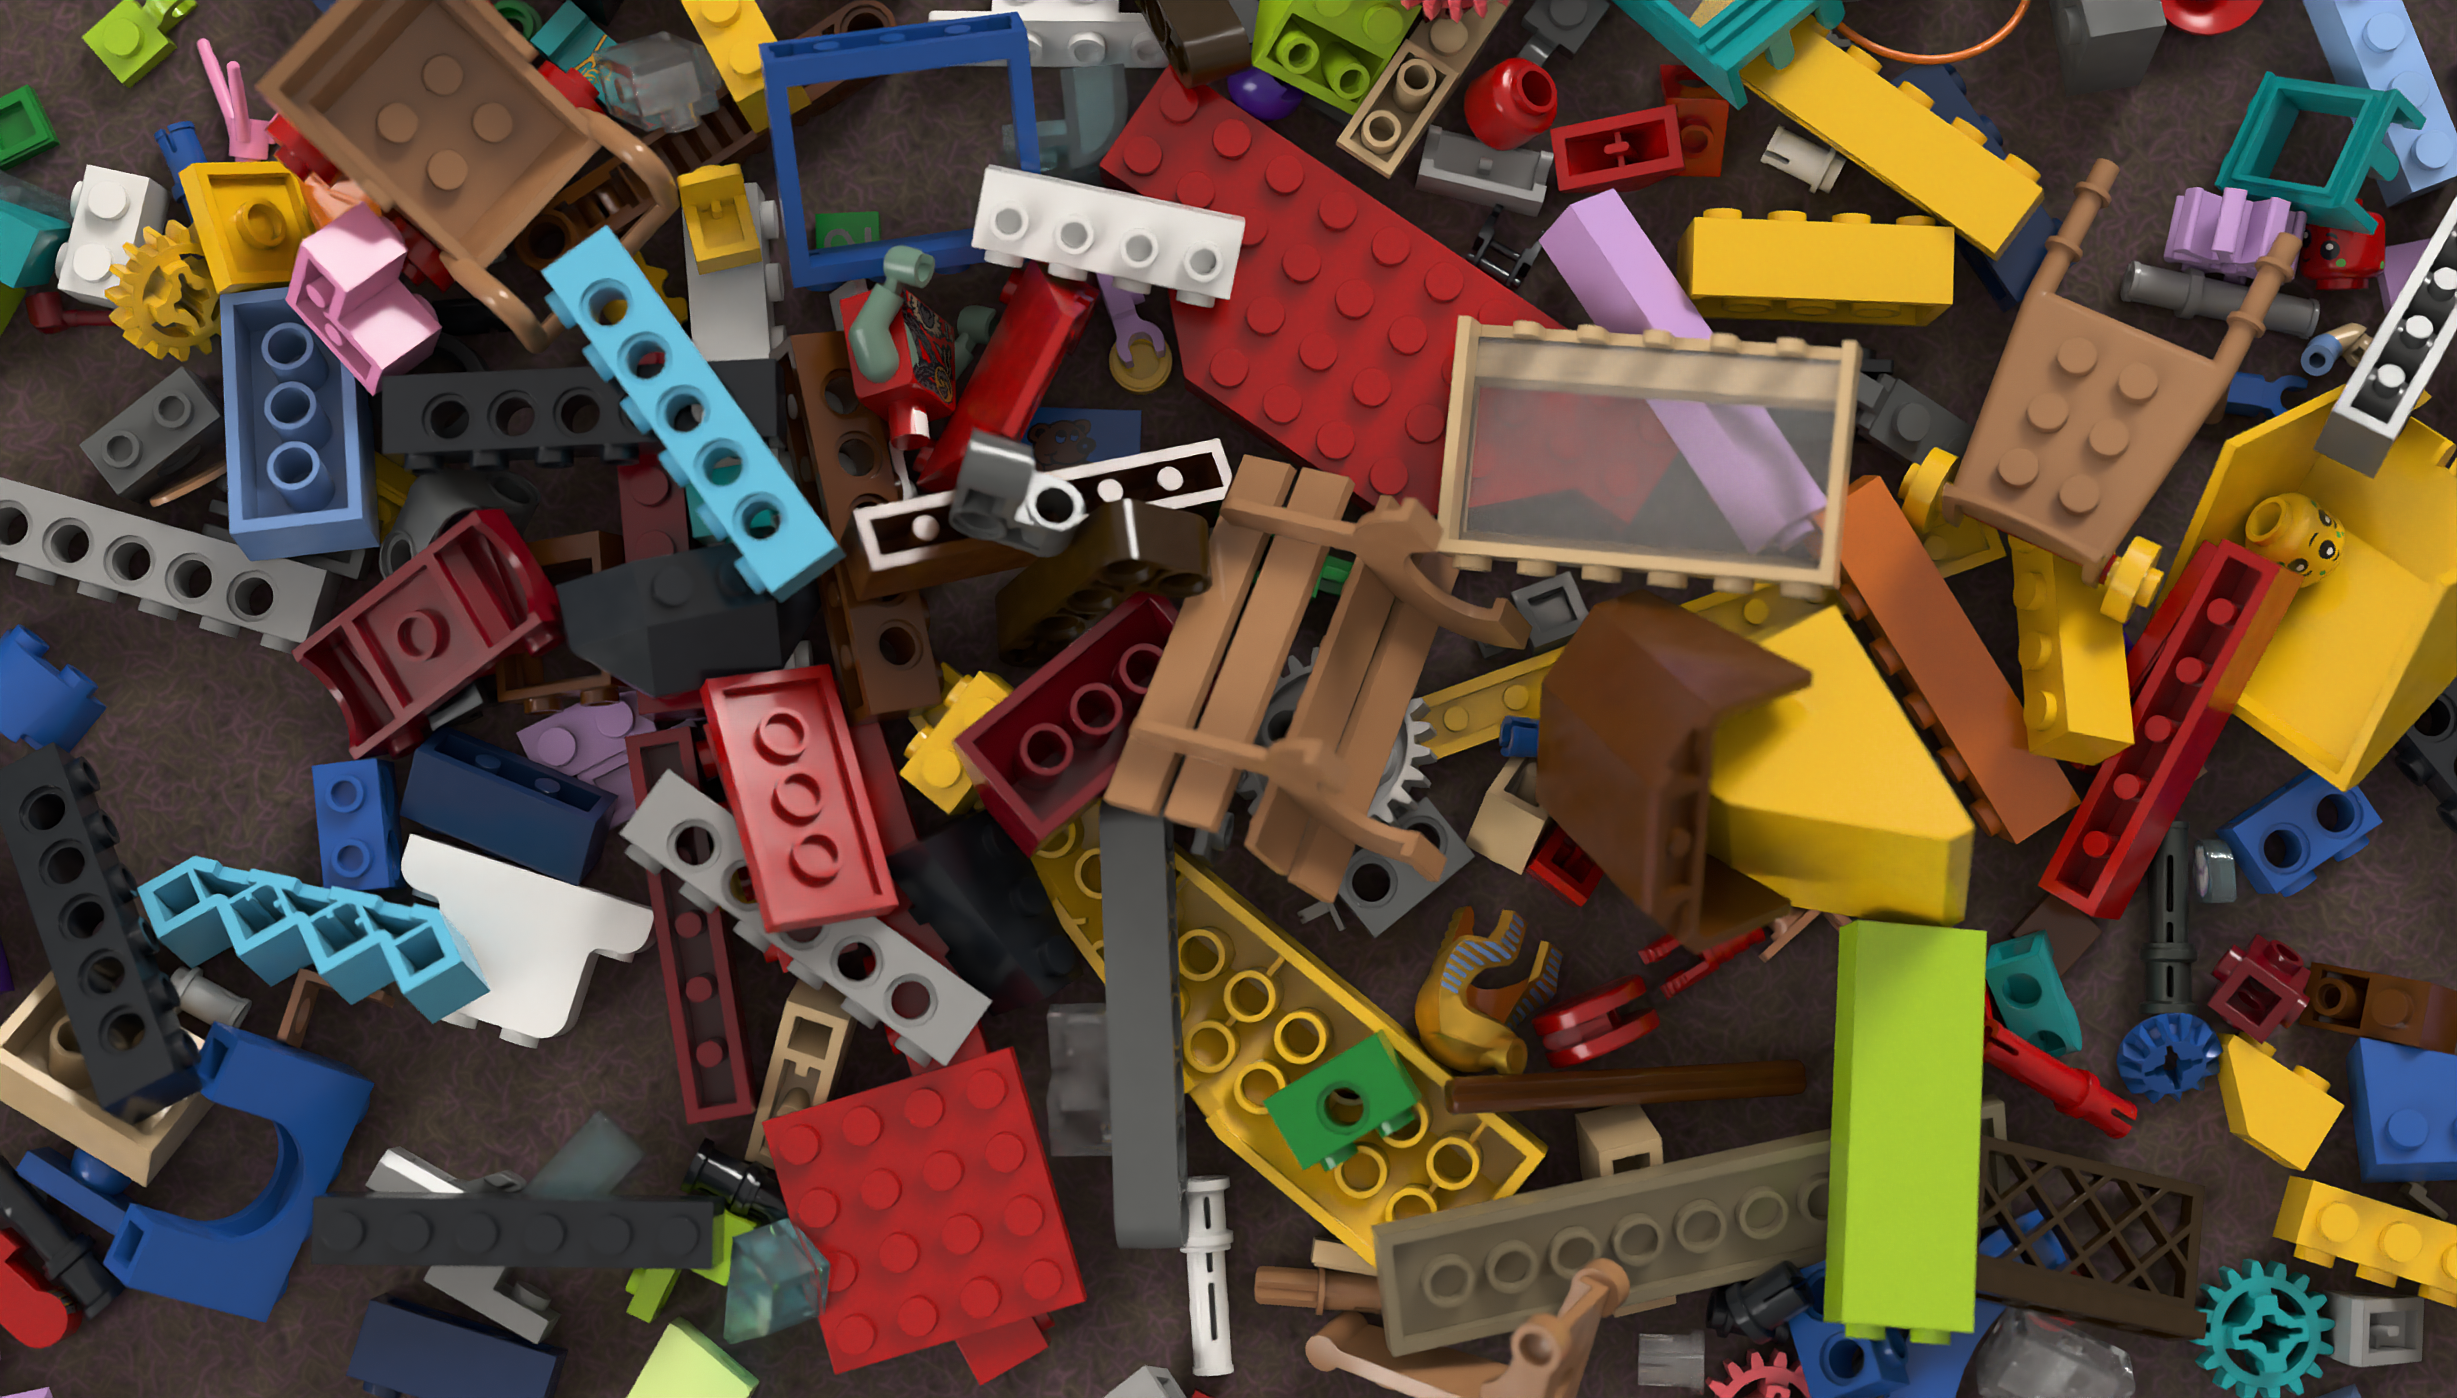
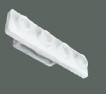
M992 0V11H931L928 16V22L1018 11L1028 32L1031 67L1166 68L1170 63L1142 13H1120V0ZM1007 59L956 66H1007Z

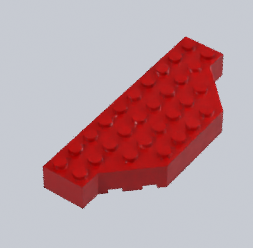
M1170 63L1099 164L1101 182L1113 190L1245 217V227L1229 300L1216 297L1214 307L1188 304L1175 299L1177 289L1166 287L1185 389L1299 467L1349 477L1355 483L1349 501L1367 513L1375 510L1380 495H1389L1401 507L1405 498L1417 499L1436 521L1438 520L1458 315L1472 316L1484 325L1513 326L1514 321H1532L1540 323L1546 329L1569 330L1206 84L1191 89L1185 88ZM1481 388L1468 516L1501 511L1538 502L1544 503L1570 498L1622 533L1639 512L1680 449L1646 399Z

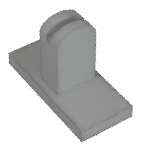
M1320 901L1297 912L1298 917L1302 916L1303 919L1300 921L1304 924L1330 911L1338 930L1342 931L1347 928L1335 901L1334 903Z

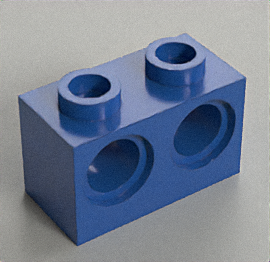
M373 758L313 765L312 775L324 888L331 890L332 886L363 893L407 888L406 880L401 870L403 845L394 762Z
M2308 767L2216 829L2215 832L2258 894L2281 892L2283 897H2288L2311 884L2317 878L2313 869L2331 856H2333L2336 862H2339L2363 849L2370 842L2365 834L2383 821L2358 785L2346 792H2342ZM2324 797L2330 799L2338 811L2337 823L2330 831L2320 825L2316 814L2317 806ZM2272 832L2278 834L2286 846L2285 858L2277 867L2272 865L2264 854V842Z
M1826 1260L1801 1269L1800 1271L1805 1280L1794 1286V1288L1796 1289L1808 1282L1813 1292L1815 1303L1807 1310L1790 1319L1788 1323L1811 1398H1876L1911 1385L1905 1368L1909 1360L1908 1350L1901 1334L1895 1328L1886 1327L1885 1340L1844 1337L1845 1324L1823 1322ZM1861 1346L1865 1361L1861 1372L1856 1376L1852 1369V1357L1854 1352Z

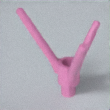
M207 39L198 40L197 47L225 119L230 139L229 156L235 157V162H261V160H268L269 144H275L276 142L264 129L277 117V113L271 121L249 119L239 63L230 61L227 64L228 89L209 41Z

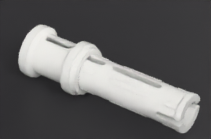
M1227 1175L1188 1177L1189 1237L1186 1248H1180V1252L1187 1253L1189 1310L1194 1360L1192 1369L1193 1374L1197 1376H1218L1234 1372L1231 1359L1229 1302L1225 1265V1250L1231 1249L1230 1243L1233 1242V1231L1226 1228L1224 1190L1230 1187V1180Z

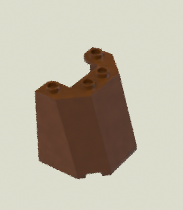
M1642 588L1595 604L1541 682L1535 800L1644 913L1695 954L1790 914L1791 900L1705 852L1714 737L1725 719L1812 687L1813 671Z

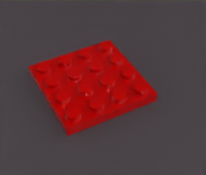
M1013 1046L761 1122L835 1375L1081 1303L1088 1298Z

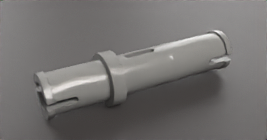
M2132 260L2131 264H2128L2122 280L2121 300L2172 309L2178 318L2190 320L2194 315H2200L2226 321L2230 312L2239 310L2250 287L2206 278L2204 272L2199 269L2189 267L2182 273L2141 264L2138 261ZM2277 293L2262 323L2265 325L2266 330L2295 335L2307 340L2314 333L2319 319V301L2313 298L2305 299Z

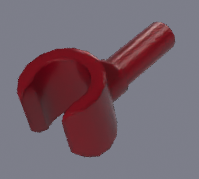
M58 292L37 293L25 299L30 323L40 333L46 335L66 331L69 327L118 326L110 320L109 314L113 311L78 309L65 311L61 294Z

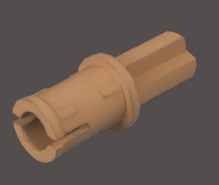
M1274 1266L1258 1267L1255 1274L1254 1297L1255 1301L1259 1304L1315 1308L1316 1315H1323V1309L1358 1311L1381 1315L1382 1307L1378 1276L1326 1270L1324 1267H1318V1270Z

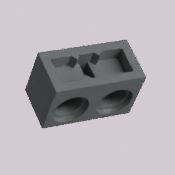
M1427 797L1422 798L1416 803L1419 807L1416 811L1398 806L1394 813L1401 827L1399 829L1406 830L1414 824H1423L1435 833L1437 849L1447 858L1439 882L1427 881L1410 864L1382 856L1355 845L1337 895L1372 938L1379 936L1475 857ZM1365 864H1373L1380 867L1388 878V888L1385 895L1375 902H1367L1360 899L1352 887V878L1355 871Z

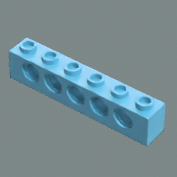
M607 225L541 271L554 289L544 298L568 330L577 323L580 325L592 342L582 349L583 353L605 382L614 376L620 381L630 395L620 402L621 406L643 435L652 429L658 434L668 448L658 455L660 461L681 488L690 482L693 483L705 500V503L696 508V511L719 542L728 535L733 539L744 555L735 561L734 564L757 595L768 588L771 594L780 602H783L846 557L845 553L630 254ZM619 299L627 301L628 309L622 321L613 326H601L599 324L600 312L607 303ZM651 352L665 353L666 363L659 375L651 379L637 378V365L642 357ZM690 404L702 405L704 417L701 424L691 432H676L674 420L678 411ZM726 457H738L742 460V472L734 483L728 486L713 485L712 471L720 460ZM763 510L779 511L781 524L775 535L765 540L752 539L750 523L754 516Z

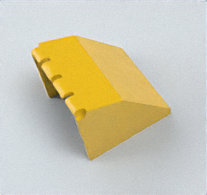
M2346 384L2226 440L2146 625L2147 627L2204 540L2219 547L2224 538L2245 547L2246 522L2254 508L2263 500L2283 493L2299 492L2336 516L2345 530V546L2338 567L2333 573L2322 578L2320 581L2306 587H2299L2232 713L2342 792H2346L2359 784L2457 677V458L2449 469L2445 467L2456 450V444L2414 417H2410L2406 427L2395 440L2374 479L2313 450Z
M1834 605L1759 643L1758 645L1813 671L1812 687L1727 718L1715 733L1705 852L1789 898L1791 906L1887 923L1950 928L1964 921L1974 826L1836 606Z

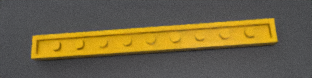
M1939 513L1937 519L1925 534L1914 530L1943 579L2007 556L1997 529L1964 515L1959 528L1946 523L1942 513ZM1754 583L1753 594L1717 591L1679 605L1756 644L1834 605L1841 616L1847 614L1837 597L1836 589L1822 588L1821 600H1807L1780 596L1781 585ZM1566 646L1420 697L1427 703L1431 711L1419 721L1429 722L1437 731L1436 737L1421 743V745L1431 749L1437 756V760L1498 739L1502 721L1507 715L1539 719L1541 682Z

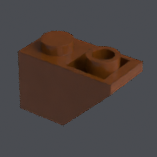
M2311 962V973L2305 995L2310 998V1001L2301 1013L2299 1024L2358 1038H2367L2454 1055L2457 1042L2456 990L2431 982Z

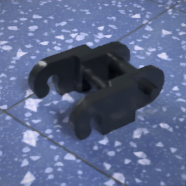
M1496 203L1471 248L1478 252L1477 255L1469 252L1465 260L1490 277L1503 283V286L1509 289L1512 286L1518 289L1522 281L1517 279L1516 275L1518 274L1523 278L1526 277L1542 249V245L1538 240L1547 230L1543 228L1532 249L1525 248L1519 254L1494 240L1496 231L1493 229V226L1504 208L1503 205ZM1488 248L1516 262L1511 272L1484 258Z

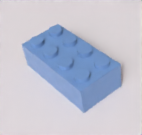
M289 287L220 295L230 535L250 562L380 547L373 414L368 406L367 389L285 301Z

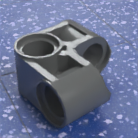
M974 429L958 476L957 490L949 514V522L956 530L972 538L992 540L1030 552L1035 556L1052 557L1059 555L1068 548L1085 513L1081 494L1073 485L1035 470L1032 447ZM1050 510L1057 514L1063 523H1049L1043 520L1037 511Z
M445 467L444 473L419 476L409 488L407 499L391 531L382 542L379 565L383 578L386 579L474 510L503 509L522 537L541 501L539 490L524 477L510 471L480 472Z

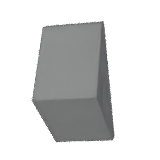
M2323 1290L2327 1301L2322 1306V1316L2335 1320L2334 1328L2321 1332V1341L2334 1347L2333 1354L2324 1356L2357 1367L2422 1361L2423 1297Z

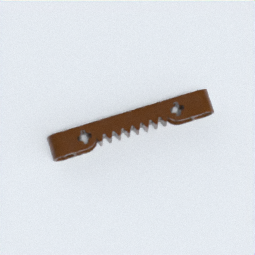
M855 0L794 39L856 32L865 27H896L897 23L892 12L883 3L876 0ZM882 75L802 85L811 104L790 115L792 128L794 126H804L808 123L810 117H816L829 111ZM724 84L640 141L666 165L678 188L676 180L678 176L692 173L700 167L707 165L725 166L735 163L739 164L740 167L743 166L750 155L763 153L771 142L769 127L756 134L754 133L727 85ZM615 156L555 195L514 238L515 250L518 257L539 278L547 281L541 271L606 225L620 240L655 203V200L645 181L623 160ZM600 203L604 205L610 214L608 218L605 217L599 208ZM552 233L564 234L565 246L563 251L555 258L540 259L538 256L540 242Z

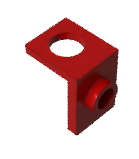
M1660 65L1659 77L1664 96V106L1672 104L1677 106L1686 165L1685 170L1672 176L1719 177L1721 175L1730 103L1710 85L1695 88L1678 83L1682 80L1705 82L1688 66Z

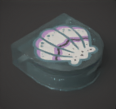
M2221 838L2198 839L2194 843L2191 857L2195 904L2235 902V898H2237L2235 867L2228 843Z

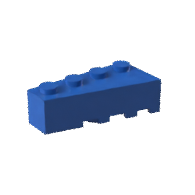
M2359 1037L2345 1058L2361 1183L2457 1180V1056Z

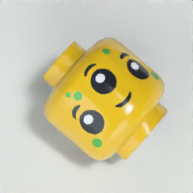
M2299 492L2283 493L2263 500L2251 512L2245 526V548L2305 576L2300 587L2309 586L2329 576L2335 571L2341 561L2345 546V530L2340 520L2311 498Z

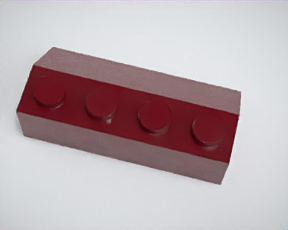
M1141 591L1135 592L952 740L951 744L985 808L1029 859L1105 796L1129 738V731L1133 721L1138 716L1179 615V612L1166 597ZM1221 660L1198 718L1204 714L1224 663Z

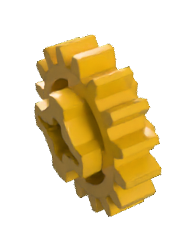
M168 220L165 235H161L150 226L143 228L145 244L138 248L134 244L125 242L122 247L130 257L127 264H111L109 267V271L120 278L119 286H113L105 290V297L119 306L109 314L110 320L125 330L122 336L138 349L143 348L160 360L169 352L181 362L187 361L190 354V346H195L206 355L211 353L210 337L215 333L221 336V294L216 292L194 222L189 228H186L176 220ZM180 254H197L204 258L197 260L191 255L181 260ZM158 322L160 325L165 327L175 322L176 327L163 328L151 324Z

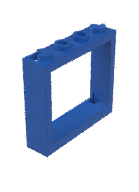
M1018 11L758 44L787 262L793 288L806 287L811 291H829L839 288L843 285V281L869 278L873 282L885 283L887 279L884 274L885 255L889 249L899 245L922 250L924 254L933 256L935 259L934 272L939 274L960 273L967 270L970 264L988 262L984 260L985 249L971 247L975 228L808 250L787 87L1007 59L1017 168L1020 171L1041 175L1028 32ZM1024 258L1023 264L1029 262L1031 259Z

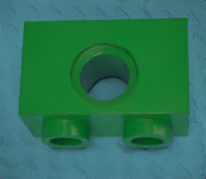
M1381 1029L1265 1099L1263 1103L1303 1171L1320 1162L1325 1172L1357 1154L1359 1150L1353 1141L1376 1128L1381 1138H1384L1414 1120L1416 1117L1410 1107L1418 1103L1423 1096ZM1346 1087L1360 1095L1364 1110L1359 1120L1345 1122L1333 1114L1330 1107V1097L1335 1089Z

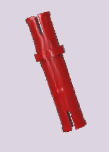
M1994 1019L1984 1020L1983 1038L1992 1042H1988L1987 1045L1983 1043L1984 1061L2053 1101L2056 1111L2071 1118H2082L2102 1130L2104 1134L2112 1139H2121L2130 1132L2132 1126L2114 1115L2118 1116L2120 1113L2126 1118L2135 1121L2138 1111L2135 1104L2127 1099H2122L2102 1087L2098 1077L2093 1073L2067 1066L2004 1028L2001 1023Z

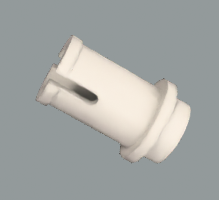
M1778 125L1760 162L1768 163L1810 184L1809 191L1814 194L1817 188L1829 194L1846 159L1836 155L1837 150L1831 147L1830 151Z
M180 966L174 972L170 980L180 998V1006L174 1009L176 1014L183 1010L211 1026L216 1021L239 1029L251 1007V1000L243 999L202 977L204 970L197 966L192 968V970Z

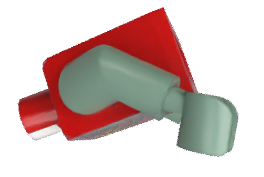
M904 245L895 246L886 253L884 258V274L887 279L883 286L876 283L873 290L839 301L854 389L859 402L889 423L890 440L894 448L899 450H915L925 447L930 441L928 422L951 416L955 411L956 381L974 359L970 352L977 343L988 345L1000 319L993 318L996 314V310L980 305L967 306L959 314L957 322L959 337L955 341L954 328L904 288L905 284L920 288L926 286L934 273L935 259L931 255L924 254L922 250Z

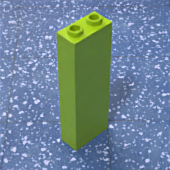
M1865 920L1854 921L1839 929L1823 1322L1845 1324L1844 1337L1885 1340L1886 1327L1910 1329V1342L1951 1345V1332L1974 1333L1987 931Z

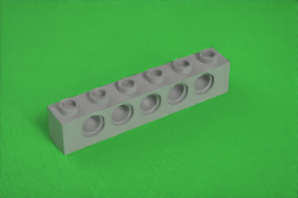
M0 477V558L19 563L16 571L17 576L51 586L55 585L58 574L80 580L76 593L114 604L119 592L141 598L138 607L139 611L176 621L180 609L202 615L199 628L236 639L240 627L263 633L261 646L292 654L291 651L325 626L330 620L342 576L285 558L250 562L236 544ZM24 514L28 522L27 533L20 542L12 545L8 538V527L15 517ZM85 531L89 539L88 551L81 560L73 563L68 554L69 543L76 534ZM146 548L151 560L149 570L140 579L133 580L129 573L130 559L137 551ZM208 566L212 574L211 586L204 595L194 598L189 589L190 577L198 568ZM268 583L273 591L272 605L265 613L255 616L250 608V596L257 586Z
M669 769L666 770L620 833L632 842L625 851V854L656 876L664 866L686 881L679 890L681 894L709 914H712L719 904L740 919L733 929L738 935L764 953L772 943L794 958L787 967L790 972L817 991L821 989L825 982L831 984L847 996L840 1006L842 1009L871 1029L874 1028L880 1019L901 1034L894 1045L925 1068L932 1058L946 1066L992 1002L875 917L823 925L819 935L807 942L793 940L786 931L766 934L758 902L754 904L742 903L731 892L730 880L733 873L738 868L747 865L734 816ZM694 826L703 827L708 830L715 843L711 858L698 866L687 864L680 858L677 852V840L680 834L687 828ZM853 942L867 944L873 949L876 956V965L873 972L861 980H852L845 977L837 966V958L843 947ZM905 981H917L923 984L928 991V1006L917 1017H902L892 1008V993L899 984Z

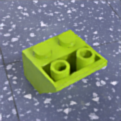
M1259 0L1251 51L1252 64L1354 116L1385 70L1422 6L1418 4L1407 11L1406 7L1401 4V0Z

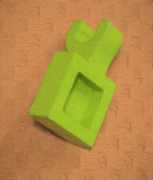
M123 0L84 34L82 38L123 85L131 88L178 48L166 33L199 6V4L195 0H146L145 5L142 7L136 0Z

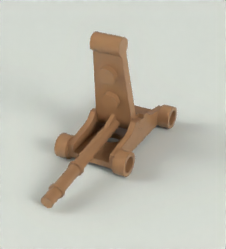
M1598 1258L1588 1262L1572 1279L1571 1289L1556 1317L1546 1313L1534 1314L1515 1330L1511 1337V1350L1514 1358L1510 1365L1445 1346L1393 1357L1386 1346L1384 1328L1368 1324L1362 1314L1357 1311L1345 1310L1307 1341L1305 1347L1306 1356L1309 1362L1320 1371L1328 1372L1337 1367L1371 1380L1383 1388L1396 1390L1414 1398H1576L1600 1319L1614 1313L1629 1296L1630 1283L1622 1267L1614 1261Z

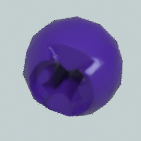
M1253 64L1248 72L1227 78L1231 101L1264 123L1286 118L1294 113L1306 94L1305 91L1253 66Z

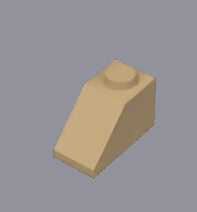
M1535 757L1509 758L1487 790L1465 842L1467 847L1520 875L1543 842L1554 822V819L1535 800L1537 758Z

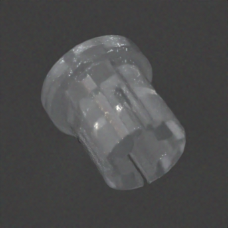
M1691 1328V1335L1639 1333L1638 1385L1689 1387L1690 1394L1703 1395L1705 1329Z

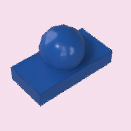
M49 1146L28 1150L16 1168L19 1176L116 1236L130 1203L141 1205L122 1193L133 1181L131 1178L79 1147L74 1151L72 1161Z

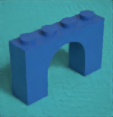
M214 1021L200 1050L201 1062L195 1065L203 1089L199 1092L212 1102L272 1121L278 1137V1159L273 1175L265 1189L252 1203L233 1215L217 1220H192L130 1203L103 1264L127 1287L266 1323L274 1304L283 1297L287 1289L289 1271L301 1244L306 1242L312 1234L313 1197L325 1194L328 1185L337 1178L343 1163V1152L355 1126L363 1120L368 1111L370 1093L375 1083L343 1062Z

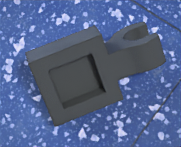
M1536 0L1521 23V26L1531 32L1533 36L1516 58H1525L1544 68L1555 51H1558L1572 61L1607 13L1611 4L1605 0Z
M1570 571L1510 592L1511 604L1533 627L1527 643L1534 657L1567 645L1589 614ZM1477 641L1485 661L1500 657L1514 649Z

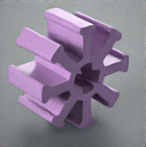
M2201 187L2186 189L2185 196H2177L2163 258L2169 263H2182V272L2190 267L2202 270L2204 274L2213 272L2225 274L2223 281L2245 285L2247 277L2255 279L2258 273L2255 269V263L2258 257L2267 256L2278 233L2287 232L2295 235L2301 241L2303 240L2308 216L2303 211H2289L2291 202L2278 197H2271L2269 200L2256 202L2246 200L2248 191L2244 189L2226 187L2223 197L2207 192ZM2300 250L2291 266L2294 273L2296 272Z

